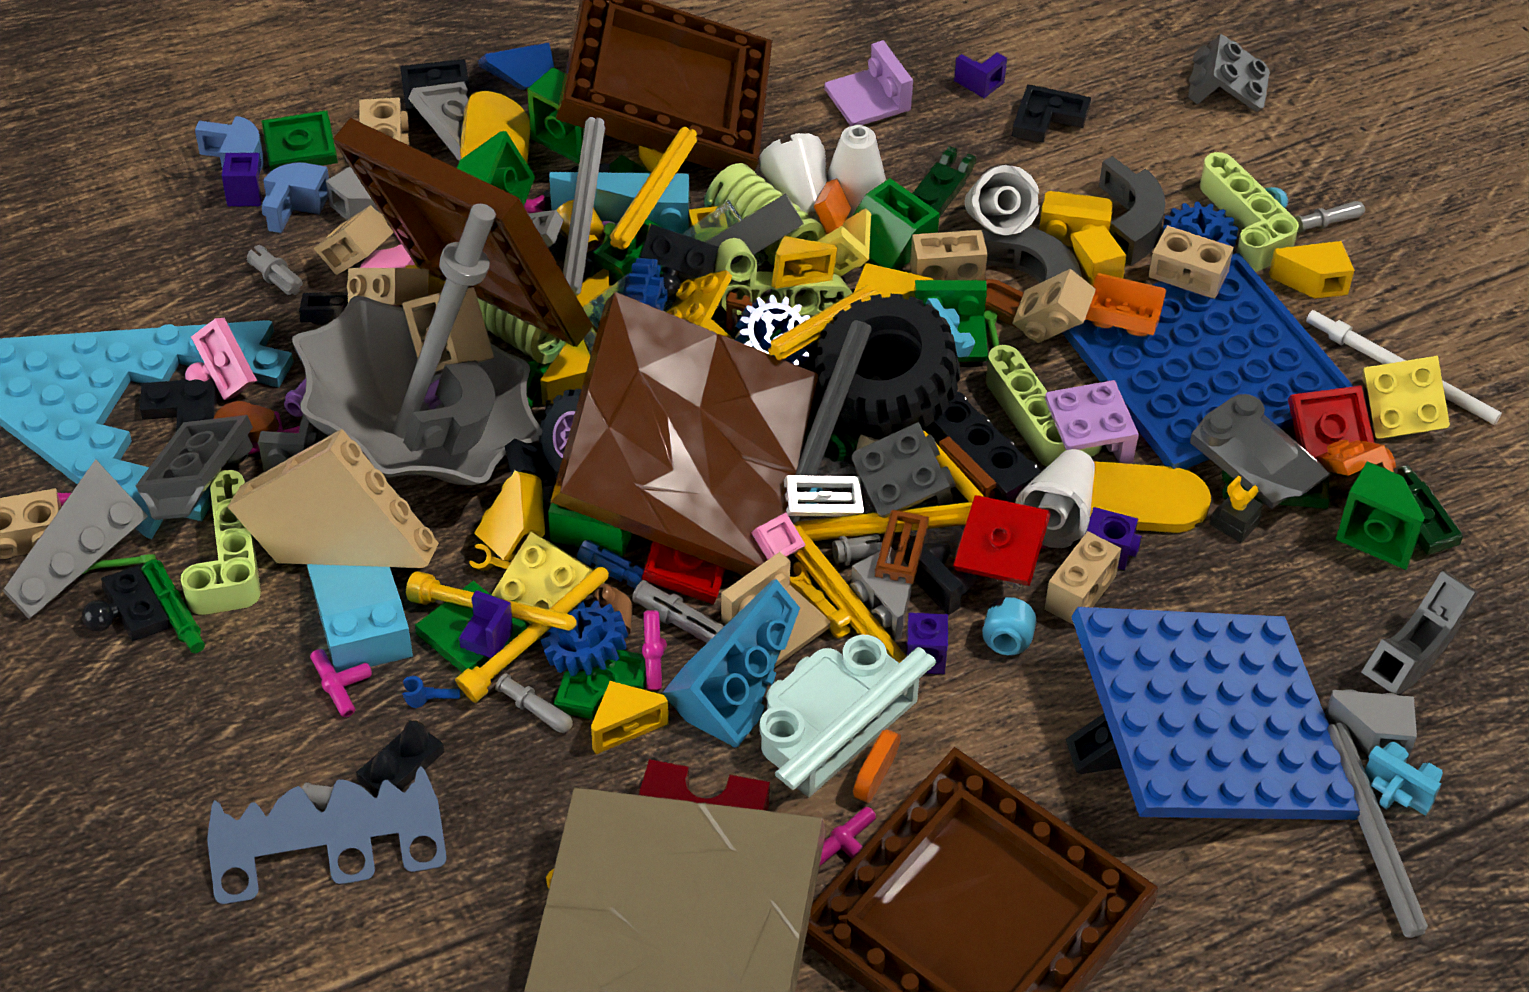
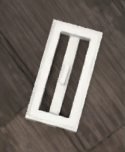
M787 475L784 479V487H787L785 501L788 502V507L786 508L788 516L841 517L864 513L861 481L858 476ZM796 487L852 488L853 493L797 492ZM798 502H854V504H798Z

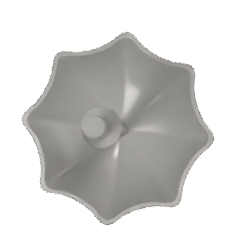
M473 205L460 241L448 244L442 251L439 267L446 277V281L418 359L403 307L384 304L364 296H354L351 298L345 310L327 325L315 330L298 333L292 338L293 345L304 365L306 373V391L300 404L302 413L312 425L329 436L343 429L351 440H354L360 446L362 453L375 469L383 473L385 478L420 475L434 477L457 485L483 483L490 479L495 466L506 455L505 445L515 438L531 444L538 441L539 435H542V428H540V425L534 418L527 398V380L530 373L529 364L523 359L509 354L490 343L494 359L478 364L484 369L493 384L495 401L480 441L466 452L450 456L443 446L411 452L403 443L413 412L431 410L428 407L429 403L426 404L424 402V398L430 384L442 375V373L436 375L434 373L469 286L481 283L488 273L490 261L483 252V248L495 219V211L488 205ZM442 403L436 409L444 408L445 405Z

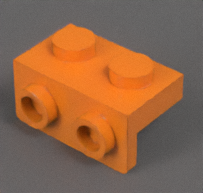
M1098 273L1093 285L1096 291L1085 319L1090 320L1093 325L1101 328L1115 326L1124 328L1129 334L1135 336H1147V334L1154 336L1160 320L1166 289Z
M1341 440L1327 446L1328 452L1317 456L1318 461L1328 472L1347 476L1359 471L1361 472L1367 461L1386 468L1391 472H1394L1393 469L1396 468L1393 454L1388 448H1385V445L1360 440L1350 443L1348 440Z

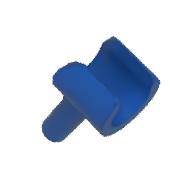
M410 676L403 680L404 687L409 692H404L402 695L406 703L413 708L421 707L428 699H460V689L425 687L423 681L417 676Z

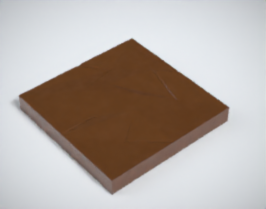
M580 0L556 119L585 128L588 118H601L604 120V135L648 149H655L661 153H665L679 130L687 127L689 130L694 129L696 131L697 142L686 157V161L718 171H722L733 164L742 163L755 171L759 162L772 40L651 0Z
M350 118L333 138L334 143L418 268L429 269V274L446 281V277L439 267L443 249L450 243L460 241L473 205H488L495 211V219L483 248V252L490 261V266L483 281L468 288L474 287L477 298L572 346L578 347L593 327V324L561 269L556 265L554 257L518 197L439 159L432 158L430 155L355 119Z
M614 292L604 305L551 503L746 576L767 561L751 532L774 518L787 513L788 502L785 501L787 487H784V479L787 475L795 476L819 374L787 361L777 360L775 356Z
M953 747L814 901L811 907L805 943L870 992H1081L1155 904L1158 886L959 749Z

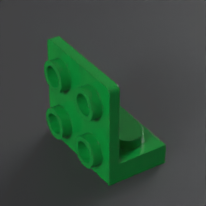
M915 280L914 297L923 300L924 307L928 298H937L944 309L954 308L960 317V324L957 328L958 332L970 333L975 340V345L968 357H958V361H987L988 349L984 317L987 296L986 280Z

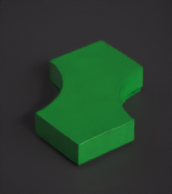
M616 650L619 659L617 661L606 660V669L604 670L596 666L592 668L591 675H586L585 671H578L575 676H571L569 671L565 672L554 706L568 715L594 719L610 681L644 690L646 685V665L643 654Z

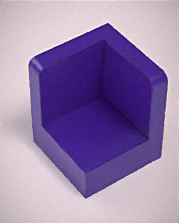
M997 52L980 64L960 54L956 57L954 81L980 97L986 98L1005 83L1007 58Z
M225 153L222 181L227 206L261 205L262 197L259 186L260 153Z
M475 591L472 596L474 615L459 637L460 647L492 658L503 649L513 633L511 602Z

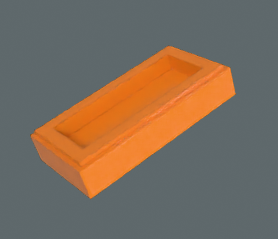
M837 178L826 182L813 206L826 234L843 226L851 210Z

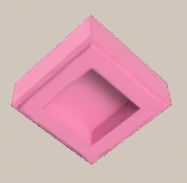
M787 513L774 518L751 532L767 560L779 552L788 557L806 546Z

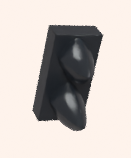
M915 535L909 538L903 561L907 565H909L916 538ZM926 543L923 544L914 581L946 614L950 615L960 609L962 595L973 586L979 575L955 570L954 566L947 568L944 565L950 554V545Z
M409 720L402 733L356 772L357 781L375 796H378L380 786L384 780H388L399 790H403L416 778V771L420 766L425 770L444 753V745L427 731L422 722Z

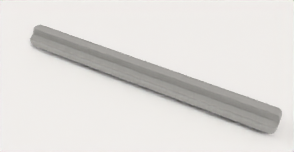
M590 117L585 123L563 275L576 296L581 293L605 132L604 120L601 118L595 119Z
M1344 723L1331 724L1327 727L1335 749L1341 756L1340 762L1347 780L1354 788V797L1360 810V815L1357 817L1403 934L1407 938L1420 937L1425 934L1428 926L1348 727Z

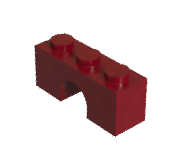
M649 759L638 795L768 811L770 782L729 774L726 788L721 794L712 798H700L689 791L688 766Z

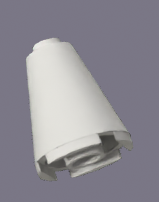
M863 125L850 126L842 132L827 172V182L837 178L850 204L851 210L846 220L852 217L868 192L886 181L875 133Z
M797 133L790 135L792 141L781 144L780 139L772 142L759 156L761 173L774 189L782 194L786 193L793 204L798 205L802 211L808 213L810 218L821 224L813 207L827 182L825 148L821 140L812 134Z
M1010 165L993 167L986 171L966 194V211L985 229L994 234L1013 235L1020 233L1033 223L1039 212L1038 185L1032 176L1020 167Z
M1070 449L1064 451L1023 488L1016 498L1015 503L1049 510L1051 516L1042 545L1047 547L1065 548L1071 546L1072 542L1079 538L1081 539L1088 529L1095 464L1092 458L1081 450Z

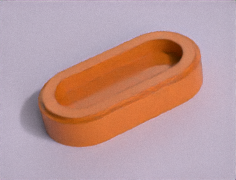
M885 729L880 733L858 773L853 788L854 798L866 803L871 802L896 756L901 740L900 734L889 729Z

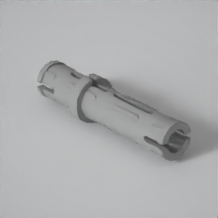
M646 580L641 581L633 592L632 601L648 610H657L661 622L667 625L673 623L706 643L724 627L712 618L683 603L682 597L677 594L669 595L649 584ZM693 622L698 623L699 625L705 627L706 629L712 631V632L715 633V634H712L711 632L705 630L704 628L698 626L697 624H695V623H693Z

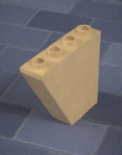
M343 429L239 487L228 505L232 513L276 563L423 568L429 564L439 544L431 530L421 523L411 511L408 503L399 497L388 484L383 473L375 469L362 453L360 446L354 440H351Z

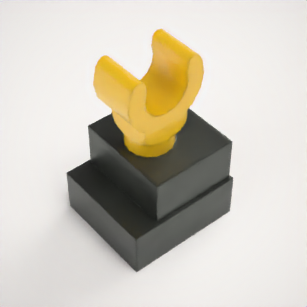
M1237 476L1227 487L1229 497L1211 515L1209 524L1242 543L1260 523L1263 504L1253 499L1258 493V487L1254 485L1249 491L1244 490L1240 484L1241 476Z

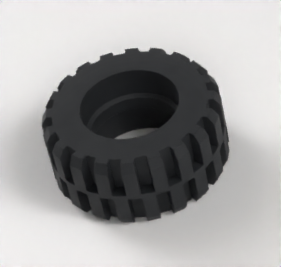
M890 293V297L882 298L881 294L870 296L871 300L862 302L859 299L851 303L849 310L844 311L842 309L833 317L834 323H828L821 332L822 339L820 338L817 341L815 348V370L819 374L818 380L824 397L851 323L854 320H858L871 326L870 335L837 420H842L843 425L852 431L860 428L862 435L875 437L876 433H881L883 438L918 422L924 428L934 422L933 416L935 414L941 416L949 407L948 400L951 401L955 398L958 390L957 382L960 380V367L954 336L951 334L950 325L947 320L941 317L939 311L932 305L927 304L924 307L923 300L911 296L907 300L903 298L902 294ZM903 351L919 358L910 370L893 379L877 381L863 378L857 374L860 367L867 360L883 352Z

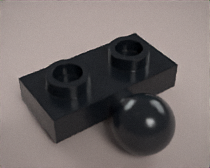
M650 223L639 258L657 259L658 265L666 267L665 272L659 275L664 278L667 300H673L677 297L676 293L681 286V281L678 278L679 272L697 278L706 276L711 272L719 247Z
M515 438L504 446L509 461L508 468L511 474L514 471L536 475L541 479L544 513L548 514L557 478L554 477V472L548 471L546 467L547 459L542 458L541 449Z
M139 566L102 577V589L110 604L105 601L94 600L89 602L82 611V621L92 631L107 629L112 624L113 619L119 617L131 641L169 629V618Z

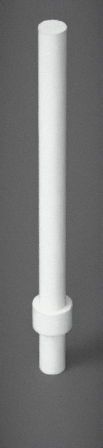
M1312 310L1306 319L1307 323L1329 334L1328 338L1340 345L1345 343L1382 364L1406 361L1353 332L1352 326L1341 320L1335 322L1315 310ZM1442 380L1445 399L1493 425L1498 422L1502 412Z

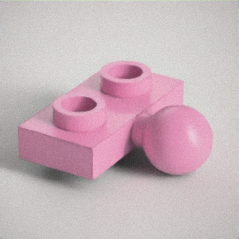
M215 318L191 336L204 363L196 362L191 364L185 372V380L198 379L205 382L213 378L223 400L233 399L257 381L225 318Z

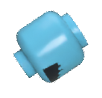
M1004 597L993 602L988 608L982 628L983 639L987 646L1002 655H1016L1028 649L1033 640L1036 627V614L1025 601L1017 598Z

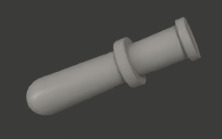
M1353 201L1327 210L1319 208L1313 214L1296 216L1295 219L1299 224L1298 232L1301 233L1313 227L1323 229L1330 223L1359 218L1364 214L1365 206L1360 201Z
M507 673L503 674L497 681L495 690L503 692L515 700V705L518 708L528 709L557 732L565 733L572 728L573 722L571 717L535 695V690L532 687L527 686L524 688L512 680L511 676Z

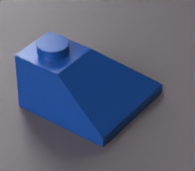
M549 42L488 53L478 60L479 67L520 90L530 87L554 67Z

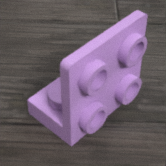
M884 40L872 43L868 70L825 83L824 90L850 126L868 124L911 110L913 79Z
M1115 380L1046 393L1045 401L1066 450H1079L1106 445L1108 451L1114 453L1118 463H1133L1139 434Z

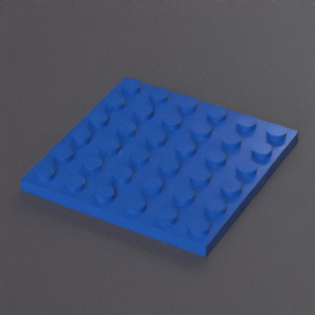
M1240 253L1232 255L1229 272L1215 299L1162 281L1152 284L1153 286L1166 289L1160 320L1154 336L1149 334L1147 336H1135L1129 334L1126 329L1115 326L1101 328L1093 325L1090 320L1086 319L1084 323L1062 332L1100 382L1115 380L1136 429L1165 466L1172 467V469H1187L1209 460L1207 456L1190 443L1192 432L1208 413L1238 394H1249L1260 399L1265 408L1264 415L1280 429L1286 430L1294 426L1288 402L1290 395L1353 387L1352 383Z
M1095 607L1076 608L1071 618L1139 817L1358 819L1360 810L1354 797V788L1347 780L1340 762L1341 756L1335 749L1327 730L1329 726L1285 616Z

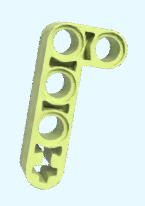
M1215 152L1206 156L1200 189L1220 210H1226L1225 215L1227 217L1235 219L1234 224L1241 230L1236 253H1240L1255 272L1271 266L1274 249L1293 247L1295 245L1299 228L1297 220L1231 156L1222 152Z
M737 238L727 239L721 243L717 251L714 273L727 270L732 275V279L720 300V304L725 311L728 298L726 296L733 289H738L737 299L742 300L744 295L750 296L751 303H754L757 298H761V295L766 290L772 289L768 296L761 299L766 302L770 295H774L777 303H781L785 297H788V306L791 308L797 304L802 306L799 311L801 316L816 315L852 294L844 280L835 273L833 274L832 281L775 289L771 286L773 272H756L757 261L742 240ZM743 255L738 263L731 264L735 257ZM806 290L802 296L795 298L798 292ZM737 310V315H742V311Z
M998 345L992 348L988 356L986 384L1037 459L1048 467L1066 449L1045 401L1047 390L1016 348L1010 345ZM1102 445L1079 450L1092 457L1101 451Z
M234 470L219 472L210 483L218 560L191 565L181 574V584L188 609L198 615L247 608L255 604L260 598L261 590L254 536L228 508L232 500L231 498L234 497L239 487L245 483L243 476Z

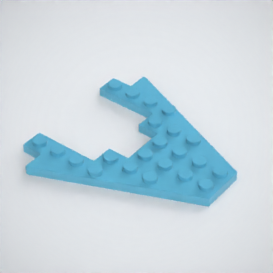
M264 320L227 323L257 379L256 382L279 388L294 362L291 352L266 347L274 333L273 322ZM167 324L160 328L0 338V426L77 485L96 459L148 515L135 529L145 537L152 539L163 519L155 520L151 517L146 502L136 488V484L149 467L122 461V456L132 442L130 432L103 424L130 381L138 383L169 381L179 364L190 366L196 362L204 363L191 336L207 324L190 326ZM210 485L195 505L189 517L186 518L203 521L212 505Z

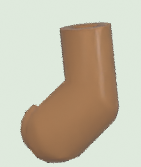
M601 584L593 591V599L599 601L601 609L607 604H611L614 612L620 611L628 634H630L632 621L631 600L609 584Z

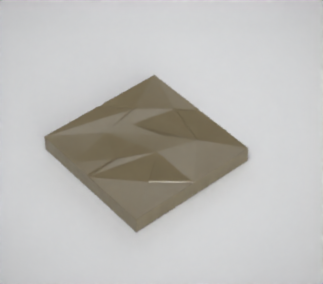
M574 787L524 992H795L826 834L823 818Z

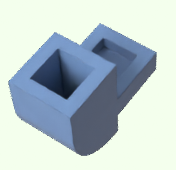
M235 116L232 125L198 121L195 133L200 155L220 157L223 170L225 153H260L261 172L264 164L259 131L251 121Z
M290 163L277 167L264 178L266 196L262 204V214L266 216L268 231L282 233L293 210L320 214L328 199L326 180L329 179L327 167L308 163Z

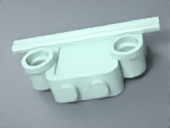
M857 635L845 643L843 654L831 648H824L815 652L811 657L806 656L801 659L790 675L783 681L777 680L771 685L766 694V699L768 700L767 710L760 719L762 753L779 768L775 772V776L792 790L797 788L810 798L874 741L883 730L887 729L917 702L919 679L935 665L936 660L934 657L927 654L922 648L917 647L899 663L887 654L885 645L878 638L871 635Z

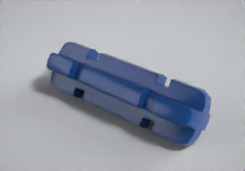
M585 540L580 546L577 554L579 561L589 566L593 563L596 565L595 569L598 567L606 568L609 576L621 582L624 579L627 580V585L634 589L643 581L641 579L644 571L643 567L637 564L634 567L631 566V561L606 548L602 551L599 550L600 545L590 540Z

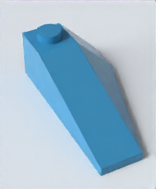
M777 579L772 580L683 666L662 694L665 695L666 699L687 723L733 747H738L761 718L765 707L761 704L767 686L772 685L777 674L773 671L780 650L786 649L800 607Z

